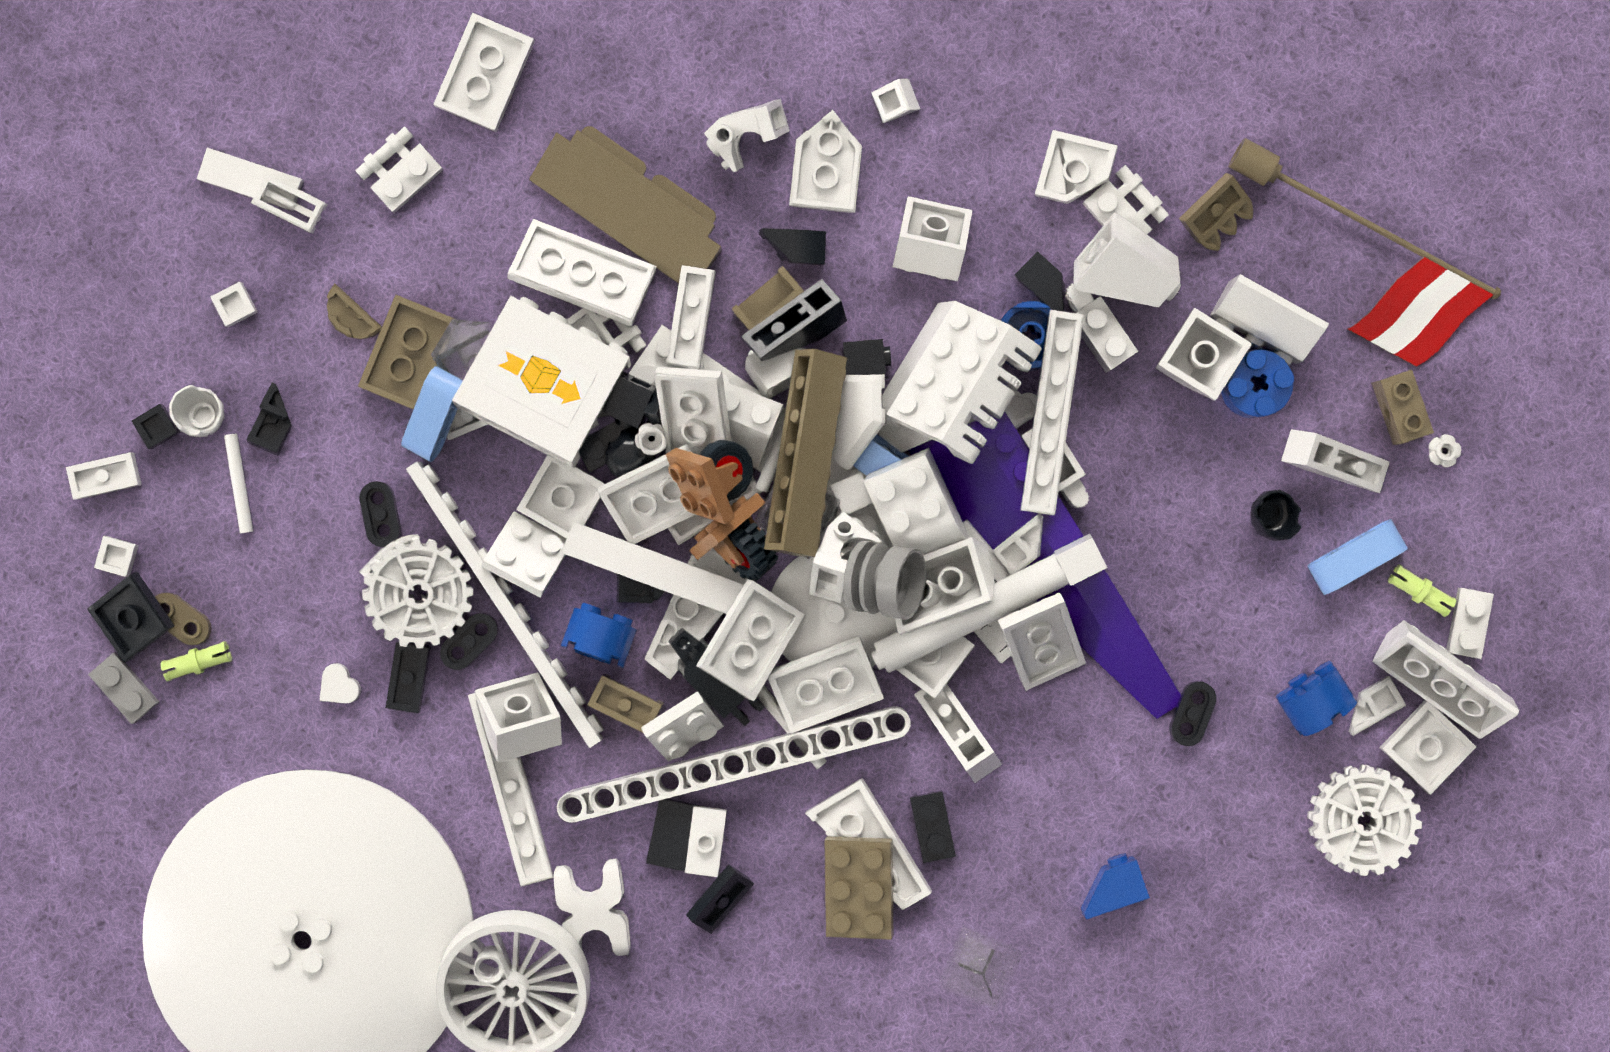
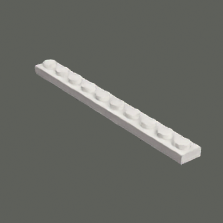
M415 462L406 468L588 747L591 748L603 739L600 733L604 731L602 724L594 714L590 716L587 714L582 706L586 701L576 686L570 688L564 679L568 675L565 668L557 658L552 661L545 649L549 647V644L539 630L534 633L527 623L531 620V617L521 603L515 605L509 595L513 590L508 581L500 576L497 577L496 574L481 567L488 551L484 547L479 550L473 541V538L476 537L475 531L466 519L461 522L454 512L458 509L456 502L448 492L442 494L436 484L440 479L430 464L424 466L422 462Z

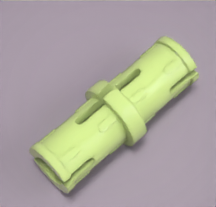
M1400 564L1393 571L1402 576L1404 580L1392 574L1388 578V583L1410 594L1413 601L1418 604L1423 602L1443 617L1448 616L1451 610L1440 604V602L1442 601L1453 608L1457 600L1454 597H1450L1432 586V581L1427 578L1422 580Z
M223 641L220 644L205 649H191L188 651V654L163 660L161 661L162 671L173 667L176 668L163 674L166 681H171L193 672L198 675L203 673L206 668L231 662V652L217 655V653L229 649L226 641Z

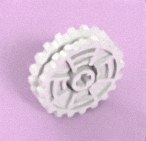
M413 537L410 544H404L402 540L396 541L395 549L390 550L385 547L381 550L383 557L380 560L373 558L370 563V567L373 569L372 573H365L363 580L368 585V588L362 590L363 600L369 601V604L364 606L367 616L375 617L372 625L376 630L382 628L385 630L384 638L391 641L396 637L399 639L400 646L407 647L409 642H414L416 648H424L425 642L428 641L433 646L440 644L441 636L445 635L451 638L455 635L452 628L455 625L462 627L465 623L462 616L463 612H470L472 605L467 601V597L473 596V588H471V585L466 584L471 579L467 569L460 570L464 563L458 555L451 557L452 551L446 545L437 548L435 540L428 539L426 544L421 543L419 537ZM414 585H421L422 590L427 591L425 596L421 595V600L416 601L413 595L408 594L410 589L414 591Z
M1361 765L1359 770L1352 766L1344 767V774L1337 773L1336 771L1331 773V781L1328 784L1321 782L1318 785L1321 791L1319 796L1312 795L1310 802L1315 807L1313 811H1308L1307 818L1313 821V826L1308 828L1311 836L1318 838L1314 844L1317 850L1326 853L1324 858L1334 865L1338 864V867L1344 871L1351 873L1354 869V872L1359 873L1361 876H1367L1369 870L1379 875L1384 873V867L1390 866L1393 869L1398 867V859L1401 856L1408 858L1411 855L1408 849L1410 844L1417 845L1419 838L1414 835L1415 830L1422 828V822L1417 820L1415 815L1421 811L1420 806L1411 801L1415 796L1413 791L1402 787L1404 781L1394 775L1390 776L1389 771L1378 767L1374 770V767H1369V765ZM1363 812L1371 817L1369 824L1364 823L1366 827L1358 823V817H1364Z

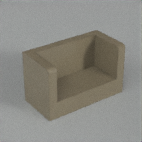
M782 266L778 269L776 275L739 306L736 304L732 308V312L749 331L803 293L804 290Z
M603 674L590 698L588 706L643 733L641 727L657 718L664 702L656 701L611 679L610 675Z

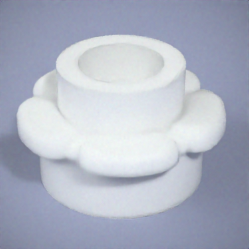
M645 423L639 428V433L635 435L636 446L647 455H655L663 451L668 444L660 424L652 425V423ZM649 436H654L655 440L649 441L648 438Z
M1444 434L1440 438L1432 439L1428 447L1430 460L1435 465L1441 464L1443 467L1453 466L1456 463V459L1461 455V446L1455 442V438L1451 435ZM1443 448H1447L1448 452L1446 454L1442 453Z

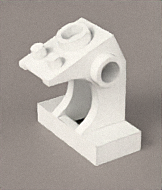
M781 99L763 105L727 114L719 118L704 134L708 138L706 142L710 150L719 157L721 155L724 159L721 163L722 167L725 170L730 167L733 172H736L744 167L739 151V142L745 132L760 134L763 142L776 139L790 130Z
M844 512L841 513L828 525L819 552L816 553L812 566L809 594L841 604L844 595L843 582L847 560L842 558L847 557L856 544L861 541H869L875 544L881 543V539L878 538L880 536L879 533L875 530L870 532L859 519L851 518Z

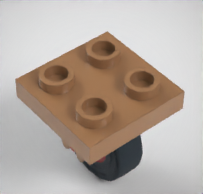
M718 440L708 444L700 454L675 448L665 454L670 465L668 467L670 476L678 484L682 494L680 496L681 503L688 512L723 524L735 518L729 501L740 497L747 490L753 475L752 458L744 447L733 441Z

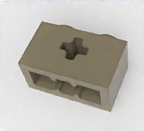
M1412 370L1371 383L1393 445L1403 444L1434 433Z

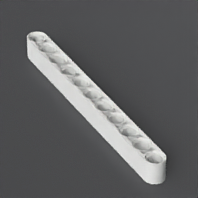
M887 707L803 729L792 734L788 733L580 787L566 792L559 799L557 812L566 822H578L898 739L905 736L911 726L910 718L901 707ZM893 713L901 714L905 719L904 726L898 731H892L886 726L887 717ZM859 722H867L872 726L873 732L869 738L859 739L853 733L854 726ZM828 730L836 731L841 739L840 743L833 748L826 747L821 741L822 734ZM803 739L808 745V751L802 756L792 754L789 749V744L792 740ZM763 747L771 748L776 754L775 761L771 764L761 763L757 758L758 750ZM732 755L740 757L743 761V769L737 773L730 772L725 766L727 757ZM698 764H705L711 770V777L706 781H700L695 778L693 768ZM666 772L674 773L679 779L678 787L675 789L665 788L661 782L662 775ZM633 781L644 783L647 791L646 795L640 798L634 797L629 791L630 783ZM599 790H610L614 795V803L610 806L602 805L597 799ZM571 797L577 798L582 804L581 813L572 814L568 812L565 807L566 799Z

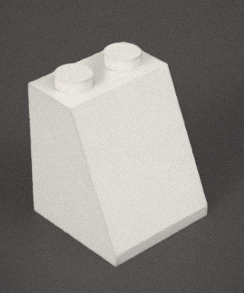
M1114 212L1074 261V288L1081 292L1159 308L1166 299L1168 301L1173 299L1181 287L1178 256L1116 212Z

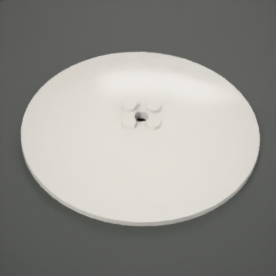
M326 770L285 771L248 781L223 793L191 818L174 838L154 874L147 896L143 920L144 961L152 992L166 1022L190 1052H427L447 1026L441 1016L436 997L438 969L451 941L466 925L474 921L473 910L462 870L453 852L437 829L409 802L378 784L350 774ZM305 931L310 935L311 945L309 948L302 949L295 944L294 936L296 932ZM468 944L460 952L473 958L474 948ZM452 961L450 964V972L470 974V968L456 961ZM449 983L452 995L464 993L466 984Z

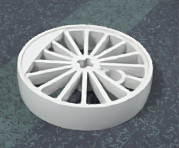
M520 910L493 912L481 916L466 925L447 947L438 969L436 982L437 1003L444 1022L463 1044L475 1052H553L565 1044L579 1027L585 1015L590 996L589 966L581 947L573 936L549 918ZM499 932H514L512 964ZM520 933L534 936L535 939L521 966H518ZM491 934L495 946L484 947L479 938ZM540 940L553 947L526 969ZM470 944L478 952V955L475 959L460 951ZM559 953L568 962L536 972ZM483 960H494L499 967L489 966L483 963ZM452 961H456L473 969L474 974L452 973L449 971ZM573 972L577 983L545 980ZM449 983L485 987L452 995ZM545 991L575 994V996L566 1002ZM492 995L467 1016H464L457 1007L458 1004ZM539 1001L557 1009L558 1011L554 1015H551ZM500 1002L486 1031L480 1030L471 1023L495 1003ZM528 1005L544 1021L537 1027L535 1026ZM505 1006L510 1007L508 1039L491 1035ZM519 1006L529 1032L515 1039L516 1007Z

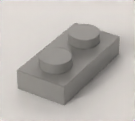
M117 652L112 653L88 674L131 724H135L160 702L131 668L123 662Z

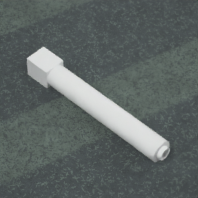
M1091 534L1055 550V554L994 583L992 602L902 635L896 632L875 642L876 650L872 651L871 654L879 670L885 668L890 673L1068 584L1072 586L1106 569L1107 566Z

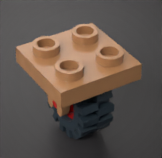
M758 493L748 500L744 496L740 497L731 505L735 518L726 524L712 521L694 537L698 543L689 551L699 560L713 548L727 565L730 564L733 567L732 570L735 573L740 572V577L743 579L747 577L749 580L757 581L778 560V556L775 555L777 552L764 550L766 533L760 530L751 517L766 502Z

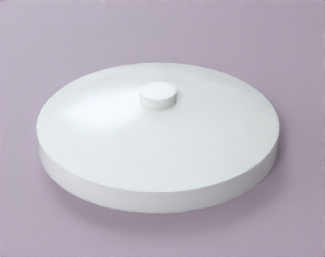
M850 554L842 559L848 561ZM799 556L794 559L781 572L771 592L805 614L782 654L791 662L860 636L872 667L876 665L871 654L872 651L876 650L874 643L898 632L895 619L884 616L880 612L870 614L865 611L851 610L845 602L844 595L840 604L809 594L812 566L815 557Z

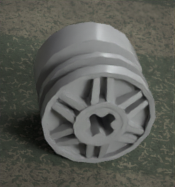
M869 541L857 543L850 553L844 573L843 592L848 608L858 612L865 611L870 614L880 612L887 617L905 620L913 617L919 608L926 583L925 559L921 551L914 548L901 546L889 548L885 544H875Z

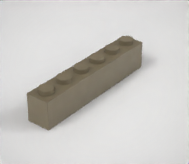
M818 349L795 350L764 550L794 556H816L820 544L822 517L826 508L825 497L831 475L830 465L833 448L836 443L835 433L838 415L841 410L840 401L843 382L846 378L847 357Z

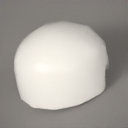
M188 385L177 391L169 404L172 421L180 431L189 436L207 437L220 428L224 419V405L210 389Z

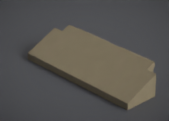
M592 126L585 127L581 132L577 130L571 141L556 132L529 178L532 183L649 264L657 266L656 269L678 284L682 265L710 269L722 251V247L709 238L715 229L713 223L716 220V214L711 208L663 175H656L652 180H649L644 176L646 165L642 160Z

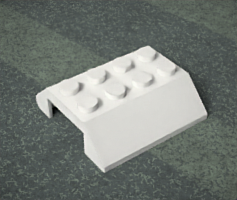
M957 301L938 303L882 395L885 423L897 429L904 425L945 445L955 457L973 464L981 452L973 444L984 447L987 439L967 426L968 422L972 417L980 422L982 426L994 429L998 422L993 417L998 419L1002 417L1015 395L1011 389L1018 390L1021 382L1015 376L1001 367L1007 361L1018 370L1028 372L1032 364L1027 360L1034 362L1042 348L1011 325Z

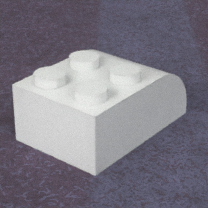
M929 448L869 473L865 478L864 484L893 547L914 548L921 551L922 555H926L970 538Z

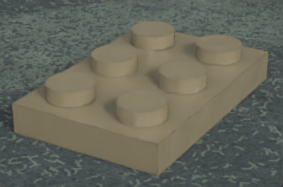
M395 294L358 387L414 409L426 377L435 366L440 367L459 321Z
M832 836L825 838L826 937L892 940L894 936L893 839Z

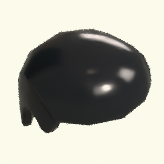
M624 429L615 441H609L608 448L606 449L605 463L613 475L620 477L656 459V454H644L636 446L635 435L639 433V429ZM649 436L648 440L654 441L652 436Z
M1280 489L1264 491L1251 506V523L1259 535L1269 540H1288L1301 529V525L1298 523L1301 508L1294 502L1290 494Z

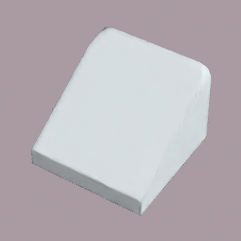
M897 79L871 92L883 123L920 109L909 79Z

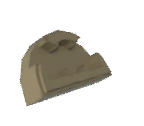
M334 283L327 295L328 319L335 329L349 338L366 339L380 333L382 326Z

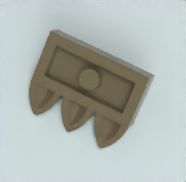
M1225 173L1179 220L1196 242L1209 250L1219 251L1221 240L1217 230L1219 229L1228 235H1235L1237 223L1234 214L1243 219H1252L1253 205L1234 176Z

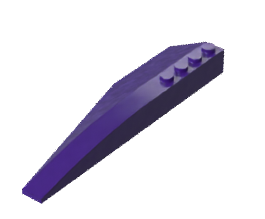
M1006 412L1003 413L1000 419L993 417L998 422L994 429L986 428L976 420L967 424V426L987 439L984 447L973 444L981 451L973 464L955 457L945 445L933 439L908 450L913 455L927 448L930 449L962 522L968 520L993 550L1039 514L1020 511L1029 449ZM1059 496L1057 497L1055 515L1042 514L1043 525L1040 556L1026 567L1055 554V550L1084 537ZM1105 569L1072 586L1068 584L1036 600L1039 602L1060 592L1068 609L1080 647L1156 719L1177 706L1181 697L1180 692Z

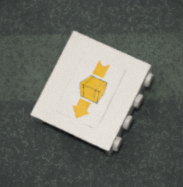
M510 296L452 401L457 409L574 469L580 459L579 450L625 367L630 368V357L626 355L627 351L618 344L610 342L609 345H606L597 340L598 336L594 332L584 327H580L577 330L567 325L569 321L555 312H551L548 315L538 310L539 306L526 297H521L518 300Z

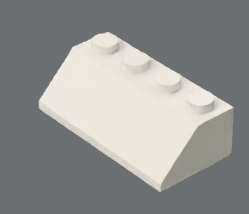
M1405 620L1386 634L1372 661L1479 739H1482L1513 719L1519 713V709L1512 697Z

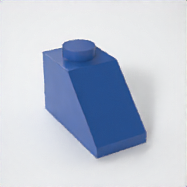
M1126 853L1110 857L1107 859L1108 864L1101 866L1081 907L1082 914L1086 920L1150 898L1138 862L1133 856L1127 858Z

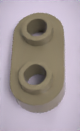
M160 593L155 596L161 606L166 603L170 607L168 616L175 625V627L168 631L170 634L187 645H198L209 638L212 627L207 616L174 593ZM191 622L197 626V632L194 635L189 634L187 631V626Z

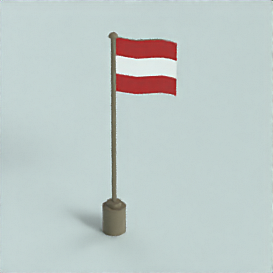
M1244 138L1234 152L1228 167L1262 186L1268 181L1274 183L1276 178L1423 257L1395 280L1368 314L1347 329L1374 345L1417 367L1440 350L1466 317L1490 297L1491 299L1500 297L1501 290L1499 287L1494 289L1281 173L1280 171L1283 166L1279 164L1280 156L1251 140Z

